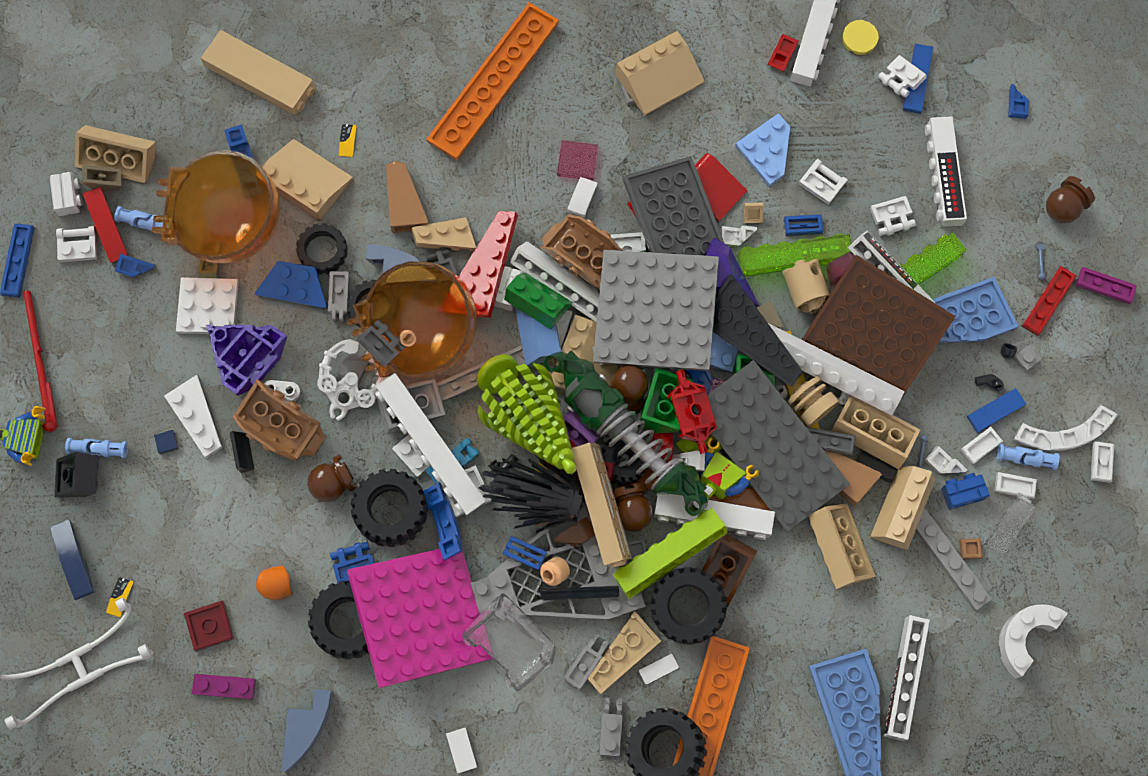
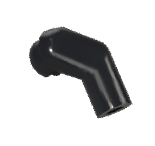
M993 374L978 376L974 379L976 386L987 385L995 391H1001L1004 388L1003 381Z
M511 454L507 458V460L512 462H517L519 460L513 454ZM493 460L490 465L506 469L513 467L510 464ZM491 469V471H495V472H498V473H503V472H500V471Z

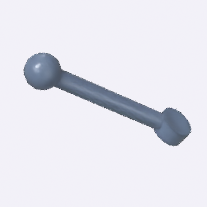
M1042 243L1036 246L1037 251H1039L1040 274L1038 278L1040 280L1046 278L1043 268V249L1045 246Z
M922 435L920 438L922 443L918 463L919 468H922L925 443L928 441L926 435Z

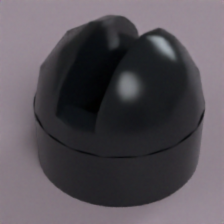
M1008 343L1002 344L1001 356L1004 359L1013 358L1017 352V347Z

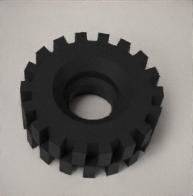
M609 439L601 452L604 461L616 464L611 483L615 484V482H618L620 486H623V484L628 486L632 482L636 483L647 470L646 468L640 474H636V471L644 462L638 457L630 466L620 467L617 464L616 458L618 452L626 444L621 440L612 447H609L611 442ZM630 448L624 452L630 458L635 454Z

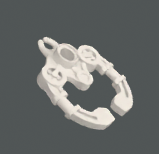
M351 339L341 341L332 346L328 351H325L324 359L319 364L317 386L320 391L327 394L332 403L329 410L330 417L332 419L335 418V409L341 410V415L336 417L337 421L346 416L348 409L359 406L361 408L372 406L377 398L375 394L377 392L376 386L389 377L387 375V367H383L367 351L365 358L370 363L377 365L376 375L379 377L376 385L372 384L370 390L363 389L359 391L358 377L353 372L347 373L341 381L337 382L335 377L329 374V371L332 369L329 365L332 358L336 359L337 354L341 351L348 354L358 351L359 343ZM342 392L348 395V401L345 404L338 400V396Z

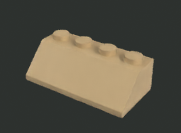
M85 125L76 132L75 167L82 168L83 165L117 168L121 169V178L146 183L155 159L156 142Z
M850 395L831 431L856 436L855 446L900 469L907 459L920 429Z
M906 466L897 469L870 536L872 539L908 550L935 482L932 471L916 466Z
M848 504L826 506L808 516L810 525L817 538V544L821 548L824 562L829 569L831 580L836 589L848 587L876 577Z

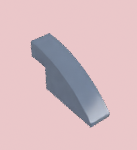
M367 245L366 260L372 264H383L382 281L387 285L442 284L441 278L414 256L392 247Z
M314 690L312 710L288 709L281 766L282 772H290L304 759L321 735L331 709L332 691Z

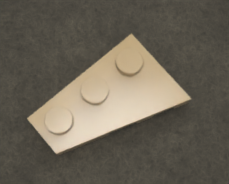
M466 217L412 227V234L417 247L435 249L447 247L457 251L459 249H469V252H474L476 249Z

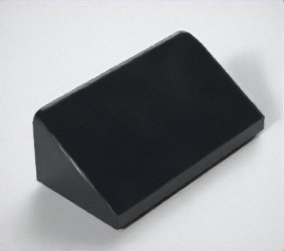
M231 431L230 438L236 469L240 473L254 470L250 442L246 436L247 433Z
M862 450L857 462L880 472L882 475L879 478L888 483L893 480L897 468Z

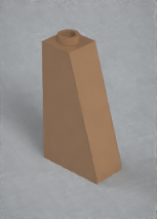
M394 161L386 164L392 233L410 232L412 227L427 225V217L405 162Z
M825 451L850 483L849 486L838 494L852 506H855L882 474L844 455Z

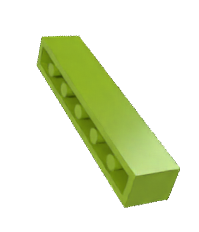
M713 508L702 511L696 519L684 523L681 529L669 533L663 541L653 544L647 552L635 556L632 562L626 566L619 567L613 574L616 583L626 597L631 599L727 534L726 525Z

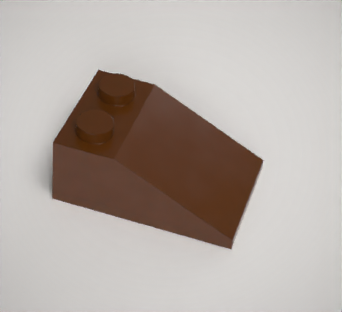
M725 534L717 540L702 570L708 572L720 583L726 595L728 607L758 551Z

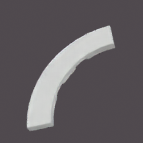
M1100 405L1094 414L1083 424L1059 432H1048L1023 423L1013 441L1042 451L1071 450L1081 447L1100 436L1113 423L1118 414Z

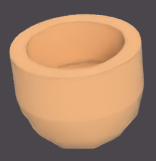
M404 330L400 335V341L404 346L409 347L416 342V336L413 331Z

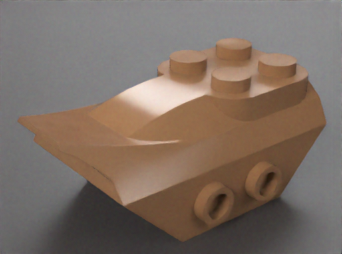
M567 215L561 223H555L541 239L543 245L540 247L554 257V260L559 265H565L573 275H579L598 289H600L604 250L623 251L606 230L598 229L595 223L589 219L585 220L581 216Z
M257 379L233 415V419L247 433L246 436L249 439L259 441L263 444L262 447L269 452L273 451L294 461L302 456H314L326 438L321 430V423L300 409L301 406L297 402L288 401L284 398L285 394L276 389L274 391Z

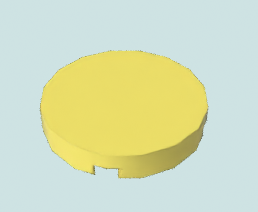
M855 20L849 23L842 35V42L845 48L857 55H866L872 52L879 39L875 26L864 20Z

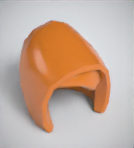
M283 565L271 567L259 573L256 580V589L262 597L271 600H281L293 595V591L290 590V575Z

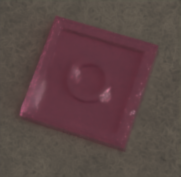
M562 140L557 176L575 179L582 177L593 181L598 144Z

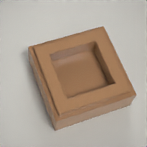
M980 538L959 540L963 560L983 558Z

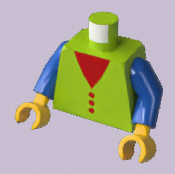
M710 438L707 443L709 449L705 453L704 471H699L701 482L707 487L704 491L707 499H710L713 494L719 499L741 494L750 484V479L759 476V470H756L751 475L750 471L754 468L753 465H749L745 472L720 453L716 452L714 454V450L720 447V442L718 441L716 447H711L713 438Z

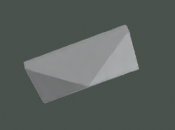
M357 352L350 354L342 361L336 381H341L347 373L353 372L357 375L359 382L370 362L365 356Z

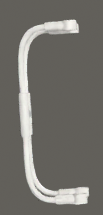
M123 597L115 601L120 612L125 611L124 615L108 632L97 640L66 654L48 666L19 674L0 675V680L25 678L46 672L57 666L61 667L72 661L80 679L68 684L66 688L47 700L24 720L16 719L14 715L6 718L5 723L10 730L27 724L58 698L104 675L105 672L153 656V651L144 644L138 648L139 656L115 662L87 674L79 656L103 642L126 621L131 612V605Z

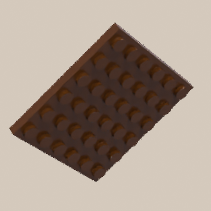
M856 254L802 340L903 390V397L956 315Z

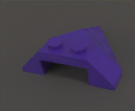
M713 238L705 254L706 256L719 257L716 294L728 276L732 274L754 305L759 307L731 248L718 239Z
M206 325L211 338L210 342L217 367L220 371L221 382L223 386L237 396L250 391L257 379L262 381L281 359L287 336L272 325H265V327H255L254 325Z

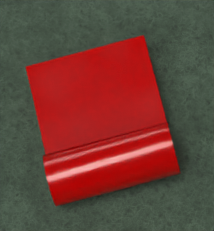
M705 153L695 164L714 217L719 222L747 192V189L714 156Z

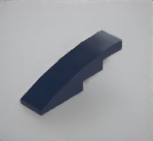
M68 519L50 527L74 600L76 601L94 593L87 563L83 558L71 521Z

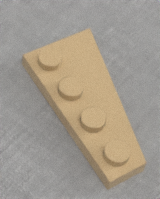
M634 611L587 680L601 695L654 649L661 640Z

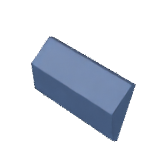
M515 307L525 364L528 367L533 366V363H543L548 355L559 351L562 352L557 324L550 330Z

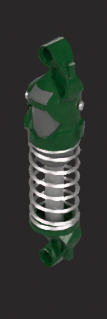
M559 351L545 358L544 365L548 371L564 374V401L569 405L568 409L571 412L575 411L582 419L581 423L589 431L593 430L595 433L600 434V437H608L611 440L609 447L622 440L626 445L618 452V456H621L630 448L635 454L627 462V465H630L639 457L644 464L636 471V474H640L647 467L653 471L646 479L645 484H648L658 476V479L651 487V490L656 495H682L685 502V511L691 516H697L707 508L708 500L704 492L707 487L699 480L696 467L688 465L681 458H674L666 463L672 454V448H666L658 453L663 444V439H657L648 444L654 435V431L647 430L640 434L645 426L644 421L635 422V411L627 409L628 404L624 401V395L617 388L613 389L605 381L606 378L595 371L592 362L580 359L573 351H569L568 354ZM554 358L557 359L558 366L555 364ZM641 424V426L636 432L634 430V427ZM650 433L647 440L644 441L642 438ZM659 443L655 450L651 448L655 444ZM667 453L666 457L662 459L661 456ZM693 501L699 504V508L694 506Z

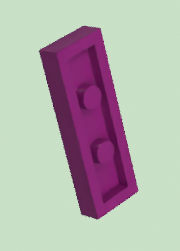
M1085 267L1080 269L1075 285L1127 304L1132 303L1137 287L1135 284Z
M194 674L191 694L253 700L256 679Z

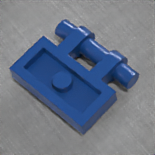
M358 542L354 546L345 549L343 547L338 548L337 551L330 553L331 560H340V563L333 565L338 584L339 581L343 580L350 582L347 573L349 569L374 564L372 554L363 555V551L370 549L368 542L361 544ZM357 554V558L346 561V556Z

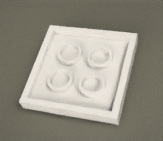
M181 278L176 324L177 334H209L206 325H235L238 279Z

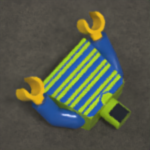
M34 406L32 411L16 417L15 420H9L6 430L0 429V440L3 441L2 446L15 462L31 467L33 465L30 463L31 459L38 460L44 434L42 425L45 424L39 419H45V416L41 415V413L46 408Z

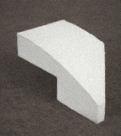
M721 226L719 230L727 246L739 247L757 230V227L741 226L740 228Z
M939 446L935 447L924 460L939 474L967 471L957 459H952Z

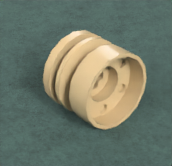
M818 376L802 384L787 401L789 406H793L798 402L793 409L795 412L804 408L805 412L800 418L807 427H811L820 421L840 402L832 392L825 395L821 394L826 385L822 384L816 388L821 382Z

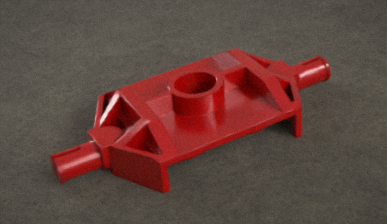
M684 369L676 371L679 385L667 395V398H672L682 432L679 438L696 442L700 454L707 453L705 441L717 426L705 386L686 380ZM692 406L698 408V415L692 412Z

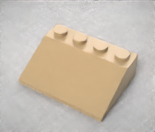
M678 31L618 62L615 70L616 77L644 116L705 82L687 43Z
M295 139L270 157L257 173L263 184L319 221H321L353 180L352 176Z
M575 315L562 352L568 354L569 351H573L580 359L593 363L594 351L592 347L595 345L597 323ZM593 363L595 371L599 375L602 374L606 378L605 381L611 386V378L619 365H599L598 363ZM553 372L552 379L556 393L565 395L564 374Z

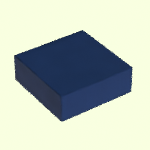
M174 430L154 435L159 454L179 449Z

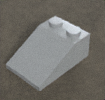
M435 379L405 386L429 421L445 416ZM377 397L387 434L401 431L398 427L400 422L397 417L392 418L386 410L389 407L385 401L381 403Z

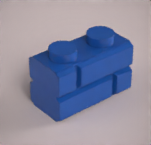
M975 473L964 476V480L957 481V478L945 482L946 485L941 488L949 510L986 500L990 496L982 474L976 476Z

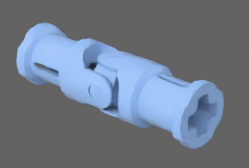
M121 206L117 207L114 215V220L118 223L125 222L133 227L153 232L157 230L165 232L167 235H171L173 232V219L166 220L159 218L158 215L138 210L130 211Z
M67 438L65 451L66 455L75 452L91 454L92 452V455H97V457L101 455L106 458L121 456L122 459H125L128 455V442L115 443L110 440H73L72 438Z
M1001 443L998 446V461L1003 459L1013 461L1015 464L1033 465L1038 468L1040 466L1050 467L1052 470H1056L1059 465V453L1048 454L1043 453L1042 450H1032L1016 446V448L1007 447Z

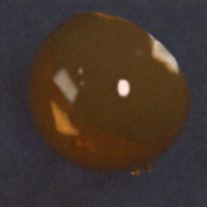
M229 150L209 152L197 157L185 167H170L169 179H158L159 185L168 187L167 190H158L156 193L159 197H166L164 215L153 216V221L163 222V227H152V232L162 234L161 241L163 243L179 245L189 255L204 262L222 265L238 263L249 259L265 247L277 228L280 216V199L276 185L265 168L245 154Z
M408 261L395 265L384 272L373 284L366 299L353 305L357 317L347 321L349 326L360 323L361 328L351 332L353 337L363 334L371 325L378 330L373 325L378 319L383 324L386 323L390 327L389 330L396 337H400L404 330H411L416 336V342L412 346H406L403 351L400 352L394 347L399 354L386 367H383L370 353L361 357L362 361H368L373 358L375 363L365 368L366 372L377 369L380 378L388 377L394 373L407 377L427 378L444 373L454 367L467 354L477 330V310L471 292L457 274L442 265L428 261Z

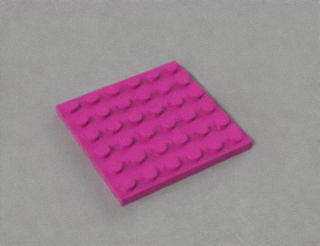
M437 549L356 567L347 571L379 689L494 658L484 622L481 620L463 550L446 561L443 560L441 550Z

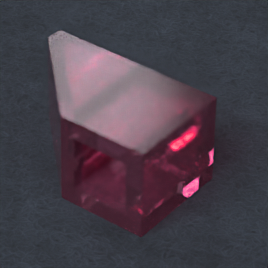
M848 252L828 262L826 272L831 286L837 285L855 257L852 252Z

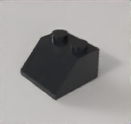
M75 452L56 459L54 497H87L96 494L98 487L96 481L98 470L97 455Z

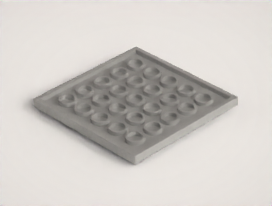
M604 250L593 363L710 371L719 257Z

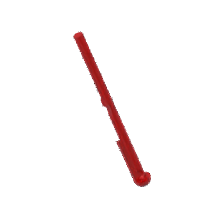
M24 291L42 405L46 408L43 410L45 424L42 427L47 432H53L57 429L58 423L51 384L46 381L44 364L41 357L43 350L39 341L31 291Z

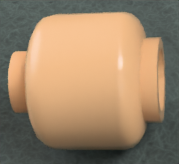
M553 557L542 565L540 574L546 584L557 586L569 577L570 569L564 559Z

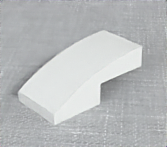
M580 177L567 212L585 217L598 183Z

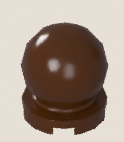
M1067 177L1058 189L1050 193L1046 201L1048 216L1060 224L1075 221L1080 217L1083 209H1088L1095 201L1091 188L1088 187L1086 189L1080 184L1082 180L1077 177Z
M631 365L621 367L616 370L611 378V387L613 389L617 388L624 395V401L628 404L627 409L629 411H635V415L641 412L644 406V396L648 391L649 381L647 376L638 367Z
M340 454L333 457V464L324 463L318 465L308 476V490L315 499L321 502L335 501L343 495L345 489H349L352 492L355 488H358L356 484L352 485L351 483L354 478L346 463L339 461L342 459Z
M645 483L633 484L634 488L625 490L624 486L613 490L623 528L627 531H641L650 524L652 519L653 507L650 501L644 497V494L648 493Z

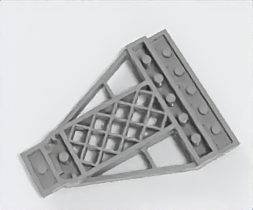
M584 502L582 503L581 511L575 517H578V522L587 517L592 524L587 504ZM552 528L541 531L528 542V544L533 545L546 535L550 550L547 552L544 560L551 557H559L557 555L570 551L567 559L564 560L568 565L577 570L573 578H567V580L571 581L568 588H571L573 583L580 585V587L619 586L613 576L619 567L611 568V565H604L596 535L576 547L569 544L560 548H554L548 533ZM582 547L583 552H581V551H579V550H577V549ZM518 552L514 553V555H517V556H520V555H521V554L518 553ZM573 552L583 556L579 566L569 561ZM511 558L507 559L489 574L487 578L471 583L482 621L498 616L513 615L610 621L646 607L641 592L628 599L619 587V597L600 598L605 615L576 614L571 599H567L571 614L531 611V609L558 600H539L533 602L536 595L540 597L538 590L541 584L546 583L542 578L531 574L533 568H530L529 572L521 569V567L527 565L515 562ZM531 558L525 559L534 564L538 563V561ZM585 558L590 571L581 567ZM514 570L511 577H509L508 572ZM517 570L527 575L523 584L513 580ZM579 570L589 574L585 584L575 580ZM529 577L540 581L535 591L525 586ZM591 577H592L594 582L589 583V581H590V579H591ZM512 583L521 587L517 596L515 595ZM523 589L533 593L529 603L518 599ZM518 602L524 604V606L519 607Z

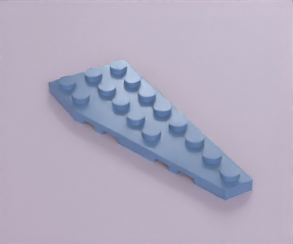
M995 277L932 299L936 304L956 315L939 343L983 342L1019 327Z
M867 649L809 666L844 775L881 776L880 687Z

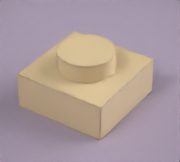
M744 203V223H763V203Z

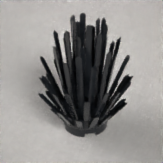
M502 458L503 462L534 475L532 476L512 468L506 469L493 465H488V467L506 474L495 471L482 472L483 476L494 479L490 482L491 486L481 485L479 489L483 492L501 495L484 494L483 497L491 498V502L530 507L503 506L491 510L526 512L514 515V517H519L518 520H526L522 525L515 526L514 529L535 525V527L546 525L536 530V533L568 521L578 522V517H575V515H578L579 511H581L584 493L581 491V483L571 474L566 473L564 469L552 466L539 458V461L543 466L530 458L528 459L532 467L537 470Z

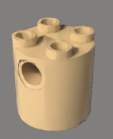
M804 259L794 263V267L783 270L782 273L795 309L806 313L820 311L831 293L818 259H813L809 262H805Z

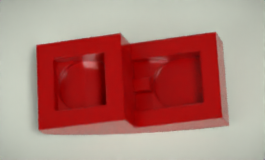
M782 34L767 65L784 72L799 40Z

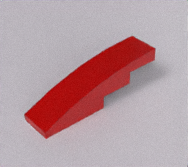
M98 187L83 193L110 263L118 261L120 254L129 256L102 188Z

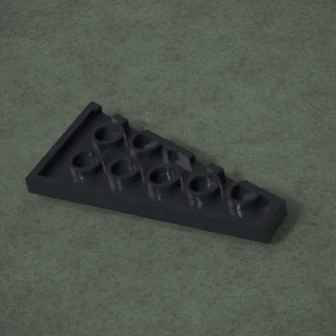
M730 274L716 294L713 332L790 387H793L803 373V370L735 277Z

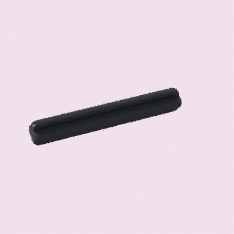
M619 586L541 589L540 591L541 600L619 597L620 595Z

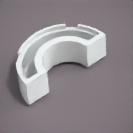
M1033 605L1015 613L1007 620L1000 633L999 646L1002 662L1015 679L1022 677L1034 661L1028 655L1025 647L1028 632L1033 628H1043L1049 632L1056 630L1068 614L1067 612L1051 605Z

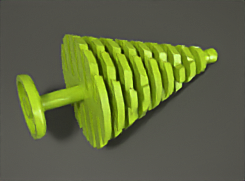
M507 354L497 355L489 359L480 368L476 379L478 387L484 391L481 398L491 410L489 414H486L481 406H478V415L481 423L539 458L553 464L555 467L564 469L566 473H574L577 466L573 462L574 455L571 450L569 436L562 411L560 410L561 406L551 372L543 365L533 363L540 375L535 377L526 364L518 365L517 360ZM518 372H520V374L527 382L523 386L517 379ZM498 393L504 401L498 404L491 394Z

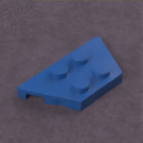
M279 260L255 292V295L322 308L328 307L324 298L322 284L319 281L317 268Z

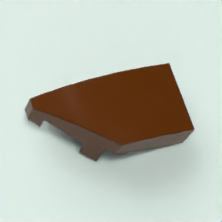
M587 517L558 535L554 541L556 543L571 544V546L576 547L595 536L594 528Z

